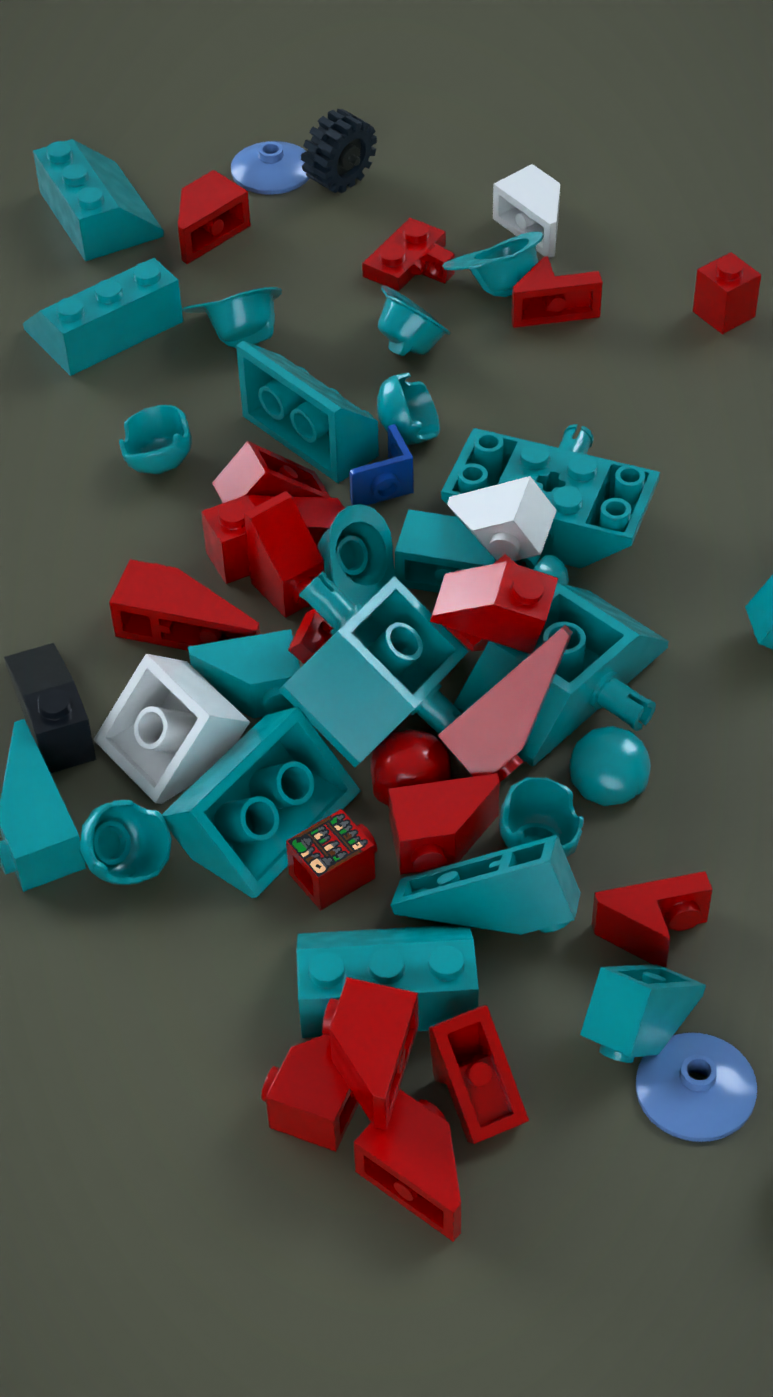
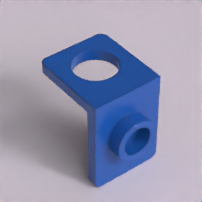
M395 424L387 426L389 459L350 470V501L352 505L363 504L367 506L414 493L413 456Z

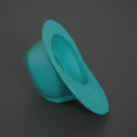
M541 232L524 233L509 238L491 248L453 258L445 262L442 267L445 270L469 269L484 291L493 296H511L513 286L538 263L536 245L542 241L544 235Z
M381 286L386 300L378 320V329L389 339L388 348L392 353L399 356H404L408 352L425 355L444 334H451L449 330L415 302L388 286Z
M278 287L253 289L220 301L186 306L182 308V312L207 313L219 339L227 346L236 348V345L242 341L256 345L270 339L273 335L275 325L274 299L282 294V289Z
M358 504L347 506L339 512L330 529L323 534L317 548L324 560L326 576L355 606L358 603L364 606L391 578L396 576L391 531L384 517L372 507Z

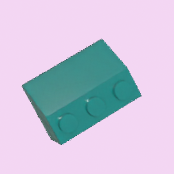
M73 139L53 142L47 147L33 150L40 193L85 262L164 237L163 228L115 161Z
M152 258L38 311L23 323L24 330L72 376L184 322L179 280L158 260Z
M245 341L236 345L244 418L338 484L349 477L351 469L364 466L379 456L378 421L368 411L361 410L342 397L337 390L327 387L311 376L306 369L295 365L282 355Z
M294 707L265 715L185 791L162 816L165 818L169 831L193 861L249 897L255 898L288 866L286 841L340 809L343 810L361 790L300 708Z
M439 925L301 933L297 936L298 1004L302 1038H313L323 1035L322 1025L327 1004L331 998L339 1000L346 977L417 992L419 1024L417 1031H429L430 1026L478 1007L479 987L475 946L469 926Z

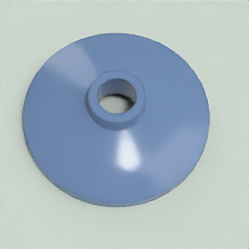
M267 141L250 145L233 158L231 163L232 178L245 190L257 194L274 195L293 191L310 179L302 169V165L305 162L301 160V154L307 151L300 146L282 141Z
M681 1033L673 1035L658 1055L643 1056L636 1075V1095L645 1115L662 1131L686 1141L710 1142L733 1134L747 1122L755 1106L757 1082L750 1063L739 1050L728 1042L703 1033ZM688 1073H701L708 1078L705 1080H695Z

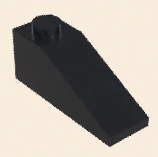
M51 643L5 656V663L26 723L50 774L96 760L88 716L75 682L55 644Z

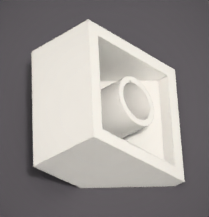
M145 654L93 740L154 803L163 804L194 784L238 742L250 721L187 661Z

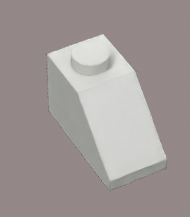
M531 164L493 184V219L515 236L529 232H541L544 237L536 245V251L544 257L548 256L549 259L554 257L559 221L560 183Z
M531 476L449 497L447 502L449 508L496 561L504 554L513 561L541 555L557 511Z

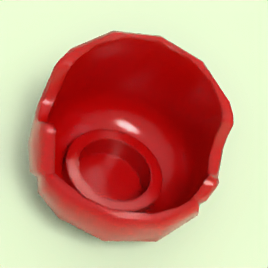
M412 729L391 733L373 750L370 758L374 796L378 801L389 806V788L451 780V760L447 748L432 733Z

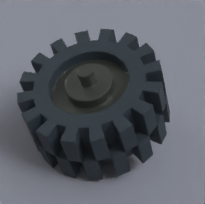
M337 109V112L334 110L328 112V119L322 116L318 120L320 125L318 129L312 127L309 133L313 136L311 140H305L303 147L308 150L301 154V160L305 162L302 165V169L306 172L307 177L334 193H337V191L344 193L347 186L351 188L355 185V179L359 181L363 179L365 175L362 171L365 167L370 168L372 162L368 159L370 156H375L376 148L372 147V145L377 143V136L373 135L376 131L369 123L348 111Z

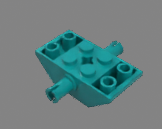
M578 424L569 425L565 429L558 448L473 428L441 491V499L447 504L449 497L531 476L557 511L541 555L515 560L514 562L520 566L523 562H526V568L534 569L539 558L542 559L545 555H554L565 565L583 568L632 546L659 482L660 472L588 455L587 452L593 444L594 436L587 427L582 426L577 438L573 439Z
M322 571L299 596L302 599L304 598L333 628L330 631L333 636L278 691L294 707H299L309 722L354 767L360 764L409 714L414 715L417 713L437 734H440L462 714L439 690L442 687L440 682L469 652L467 648L444 626L430 622L432 613L396 576L391 578L364 606L361 603L355 606L326 576L327 574Z
M558 583L547 621L533 652L565 624L573 633L528 742L517 755L531 766H535L592 714L602 708H605L629 724L635 731L641 730L642 725L646 726L652 718L656 703L651 699L645 698L626 684L668 648L669 641L593 592ZM489 641L453 705L461 713H464L531 654Z

